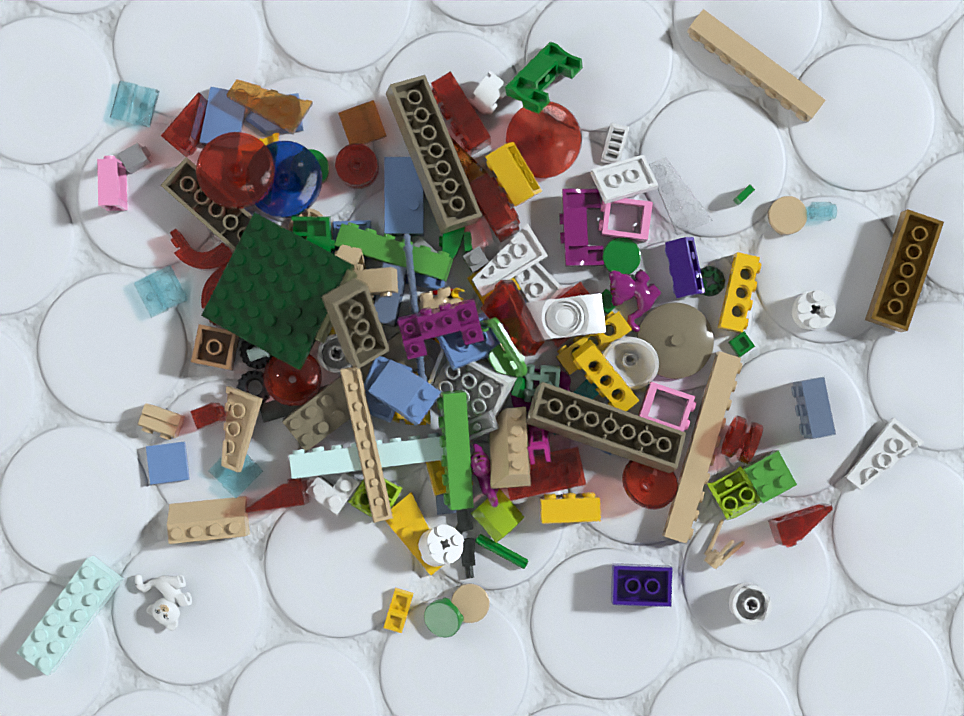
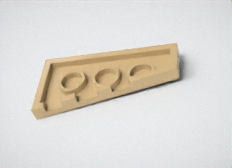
M226 386V393L228 395L225 411L227 412L223 429L225 430V440L222 446L221 466L235 472H241L263 398Z

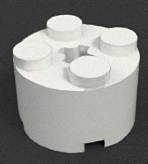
M489 71L471 96L473 99L469 98L467 102L483 115L488 114L490 116L498 106L495 103L497 99L502 100L506 95L505 86L507 84Z
M813 290L800 295L794 301L792 308V317L795 323L807 330H816L827 326L836 314L832 298L820 290ZM812 307L816 309L814 314L811 313Z
M336 334L329 335L325 343H320L318 360L324 369L333 373H340V369L353 367L346 361L343 351L340 354L341 358H334L336 349L342 351Z
M439 525L422 534L418 548L422 554V559L428 565L434 567L444 566L455 562L460 557L464 538L455 528L449 525Z
M738 584L729 596L730 611L745 624H758L765 620L771 612L772 603L769 595L756 584ZM751 600L753 602V605H749L748 607L746 603L747 601L750 602Z

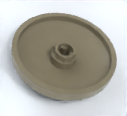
M674 302L660 305L649 312L639 326L640 330L637 333V338L648 342L655 349L659 359L657 375L669 379L689 377L700 371L712 354L714 336L711 325L699 310L688 304Z

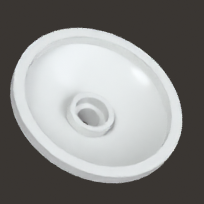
M635 337L620 338L611 342L603 352L605 358L632 390L645 387L657 375L659 369L658 355L655 349L642 339Z

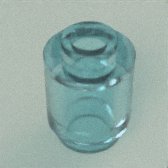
M811 202L810 206L807 207V216L810 217L811 221H831V219H835L837 216V206L831 202Z

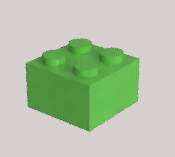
M773 450L742 467L761 503H765L797 485L778 450Z

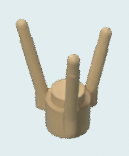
M723 519L720 520L709 547L704 553L706 555L704 561L714 569L722 566L729 557L745 544L742 541L723 556L734 543V540H730L720 552L716 549L712 552L722 528Z

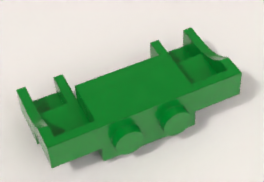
M549 42L505 86L506 95L521 101L523 108L539 114L550 103L549 94L543 91L559 74L573 79L583 68L582 59L569 54L558 44Z
M331 216L291 217L293 233L299 236H307L308 241L331 253L336 250L335 240H332Z

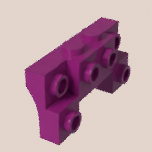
M562 189L563 210L562 213H559V225H563V232H560V244H564L565 267L603 266V246H588L587 210L601 209L598 189Z
M474 299L454 304L447 302L440 304L438 308L431 309V307L421 309L419 313L398 318L408 359L427 355L425 339L461 331L465 345L484 340Z

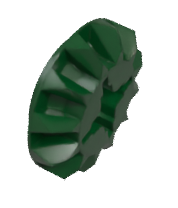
M713 266L701 268L700 271L705 293L702 295L715 296L723 290L726 280L723 272ZM714 274L713 281L716 284H711L706 288L708 282L704 278H710Z

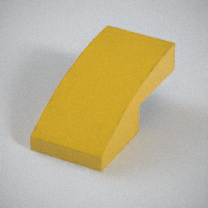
M395 587L383 628L402 633L414 593Z

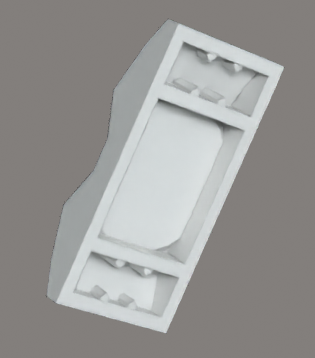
M601 294L524 303L529 342L606 332Z

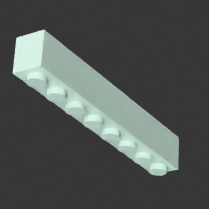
M439 433L427 434L428 438L420 439V435L409 436L408 441H401V438L389 439L390 443L383 444L382 440H376L381 466L390 467L441 460V455H444L443 448L440 447ZM352 443L351 448L335 445L332 446V450L324 451V447L312 448L310 453H305L304 449L294 450L293 455H289L292 479L362 470L356 443Z

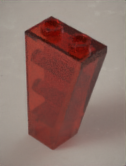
M500 280L495 285L491 295L484 300V304L480 309L489 319L497 318L512 343L523 356H534L545 340L513 280Z

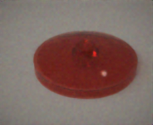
M550 101L539 114L523 107L518 110L508 125L506 144L514 142L534 177L551 178L564 173L575 163L582 147V132L578 120L569 109L559 103Z
M229 132L215 137L203 148L197 160L196 175L202 191L212 202L225 208L242 209L256 204L269 192L275 177V164L269 149L261 140L247 133Z

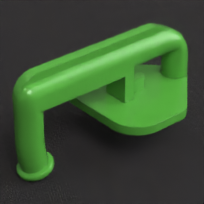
M497 318L481 321L482 331L486 332L491 328L500 342L491 349L488 356L495 371L514 377L526 375L527 366L524 362L526 352L521 342L516 337H509Z

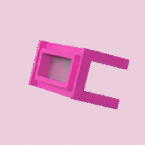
M528 425V452L531 464H535L534 450L543 448L546 462H550L549 431Z

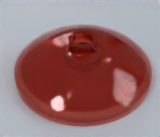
M311 354L308 355L301 370L292 367L275 356L271 357L264 370V385L267 392L274 400L288 406H298L308 402L317 394L322 382L321 368ZM294 377L296 382L291 383L289 378Z
M632 460L624 467L622 473L623 487L629 498L637 505L646 509L656 510L666 507L675 498L678 482L674 471L669 474Z

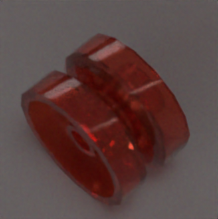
M352 143L342 148L335 159L337 174L346 186L352 189H364L376 181L379 174V164L374 152L369 147L363 144ZM359 164H360V167H359V168H357V169L354 168L355 165H359Z
M736 415L724 437L721 454L730 458L736 454L737 461L748 464L760 443L763 425L751 422L747 426V419Z

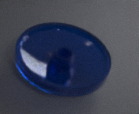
M276 141L260 149L250 161L246 173L248 194L252 202L268 215L277 218H291L300 215L314 204L320 194L323 179L321 166L315 155L297 142Z

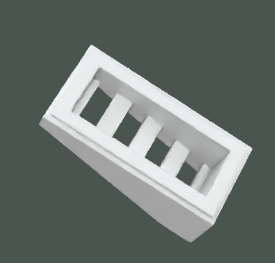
M616 123L610 124L600 162L612 164L621 160L629 127ZM613 130H614V131H618V132H622V133H623V136H622V135H618V134H614V133H612V132H613ZM610 139L621 140V143L610 141ZM613 146L619 148V151L608 149V147ZM606 154L617 155V159L607 157Z

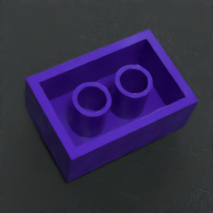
M612 563L611 603L613 605L672 607L673 567L670 565Z

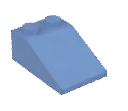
M392 360L388 362L368 390L370 394L415 426L421 422L441 393L430 383Z

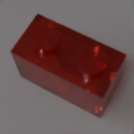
M209 403L190 411L197 429H206L226 421V411L223 405L220 406V403Z

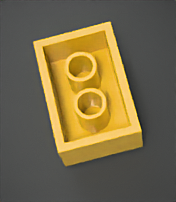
M514 142L504 144L485 156L488 168L495 172L497 176L496 181L501 188L504 187L507 193L506 198L510 204H514L516 207L542 192Z
M583 492L582 496H576L574 493H563V497H556L555 494H544V497L540 498L541 523L601 521L600 497L595 496L594 492Z

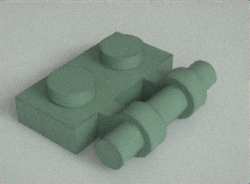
M527 364V374L524 375L526 379L524 401L532 402V396H534L536 389L533 387L534 380H539V384L544 382L559 388L560 366L541 365L540 372H535V365Z

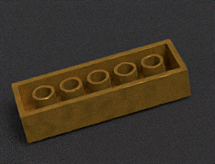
M909 209L900 213L865 318L866 321L898 332L908 331L944 221Z

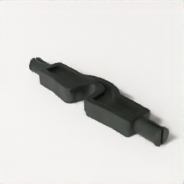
M470 508L456 510L458 523L455 529L462 535L464 531L473 529ZM464 538L461 559L462 566L466 570V579L470 578L469 571L471 578H474L473 566L476 564L474 538Z

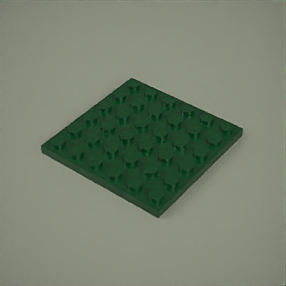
M254 212L201 316L292 367L301 370L328 313L322 296L338 288L347 270L352 271L355 265Z

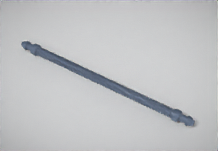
M406 233L403 237L405 241L403 250L406 252L405 259L407 262L408 287H410L411 314L419 313V308L417 305L416 280H414L415 270H413L414 263L412 260L413 245L410 242L411 236L409 233ZM416 357L418 376L427 381V376L424 372V357Z

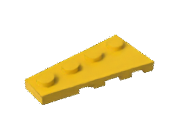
M410 492L391 508L393 518L385 521L431 576L442 566H430L421 557L422 554L418 548V543L422 534L428 531L429 527L413 493Z

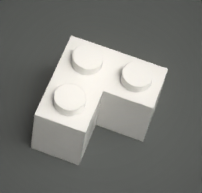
M344 472L336 484L332 485L319 475L312 482L306 493L338 515L357 490L361 481L349 472Z

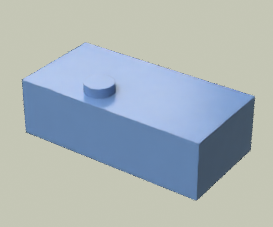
M384 157L385 234L404 236V234L409 233L410 236H424V190L411 157Z

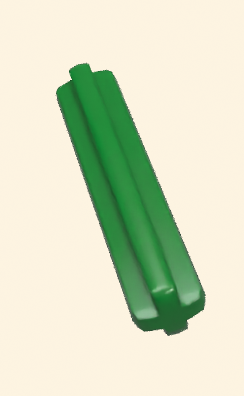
M479 534L475 542L478 545L522 569L526 568L528 559L496 543L483 534Z

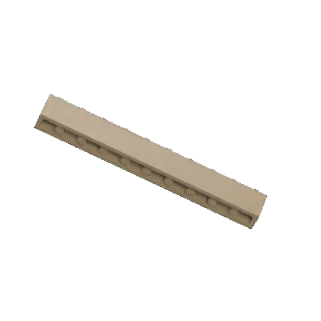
M720 351L715 354L662 533L664 537L687 543L692 538L694 529L691 527L693 521H697L699 515L697 507L699 503H702L705 494L702 490L704 484L707 485L710 478V473H708L709 466H713L715 461L714 449L715 447L718 448L721 437L719 432L726 423L724 415L726 410L729 411L732 400L729 398L731 392H734L737 386V381H735L736 375L740 374L743 363H740V357Z

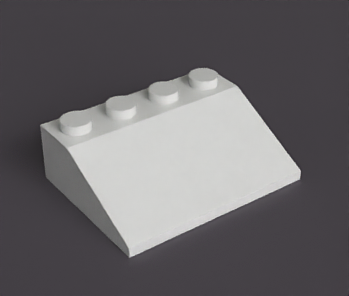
M441 349L428 383L441 392L465 391L468 420L492 410L496 419L509 397L517 377L497 373L491 363L484 358L453 370L443 349Z

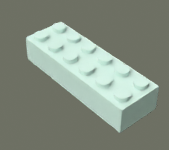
M96 557L87 558L17 651V654L45 675L49 676L54 673L124 578Z

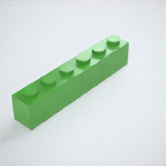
M348 222V225L341 224L335 242L337 248H340L341 245L360 248L365 257L407 268L406 252L403 250L405 241L403 239L400 242L394 240L395 237L384 233V236L377 235V231L370 228L361 230L358 229L359 225ZM420 245V248L413 246L412 260L414 272L446 282L453 263V259L449 257L450 254L443 251H438V253L431 252V248Z
M463 390L441 392L440 397L437 398V407L441 410V417H438L439 428H442V436H440L439 441L444 455H441V465L445 467V474L442 475L443 486H446L444 504L450 510L474 508L466 392Z

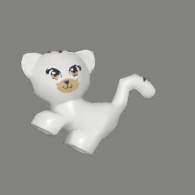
M136 575L135 585L138 590L146 592L156 587L164 595V598L148 606L147 613L153 616L160 624L166 625L170 631L175 630L178 626L180 615L179 605L184 607L192 603L190 593L180 591L181 588L186 586L184 576L165 575L143 584L142 576Z

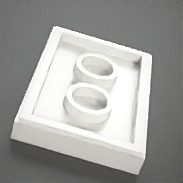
M644 155L591 169L590 172L604 204L658 189L659 186Z

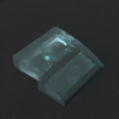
M119 81L110 117L150 128L160 91L139 86L135 83Z
M171 265L134 283L151 318L188 300Z
M246 454L241 472H235L221 466L222 457L208 470L235 498L263 472L248 454Z

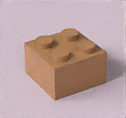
M199 324L191 362L233 370L240 337L225 329Z

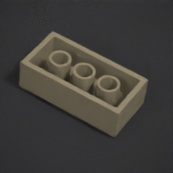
M354 278L322 296L345 359L349 364L359 369L390 351L367 284Z

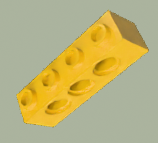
M740 252L734 254L717 328L736 333H742L743 330L747 329L749 319L746 318L747 312L751 311L753 305L751 295L757 287L755 277L761 270L760 257ZM741 270H746L749 273L747 280L741 277ZM738 288L744 290L745 295L743 298H739L736 295ZM733 307L740 309L739 317H735L732 314Z
M612 311L604 317L605 326L608 325L613 329L611 336H606L604 333L577 336L572 340L574 342L573 345L570 347L565 345L557 351L559 355L556 356V359L568 375L578 370L573 363L575 358L572 356V350L586 343L589 337L597 339L596 347L602 352L611 342L622 338L632 330L619 311L615 314Z
M591 339L572 353L575 358L573 363L579 370L584 369L586 379L591 384L595 383L598 386L597 392L602 398L605 396L608 398L609 406L628 411L639 402L636 394ZM592 361L597 362L596 366L588 367ZM602 376H609L606 381H600ZM614 390H620V392L617 395H612V392Z

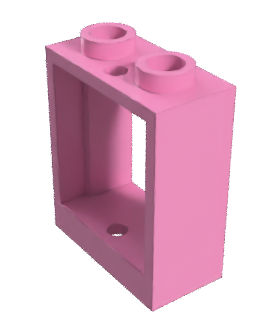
M103 156V159H97L98 206L107 211H128L127 170L124 164L115 156Z
M624 198L604 204L602 200L600 212H604L603 220L599 219L598 231H601V236L628 238L633 241L646 242L649 235L653 202ZM611 203L643 207L639 234L607 230Z
M650 382L638 416L683 432L684 430L687 431L690 425L689 414L696 407L695 396ZM657 390L687 399L679 426L648 416Z

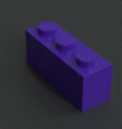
M683 237L665 242V254L669 260V273L672 276V289L676 299L705 293L694 237Z

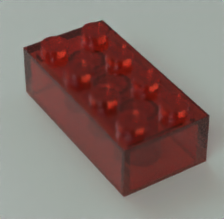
M451 71L431 83V90L436 103L440 104V112L444 119L451 122L450 128L455 137L459 136L461 138L460 145L465 153L469 152L472 156L491 145L490 134Z
M578 446L551 451L550 462H546L545 453L534 455L535 464L530 462L531 486L507 487L509 499L512 501L586 485Z

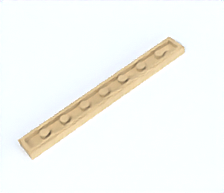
M354 366L340 369L373 522L392 519L361 370Z

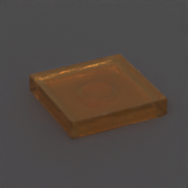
M374 100L338 112L351 149L387 137Z

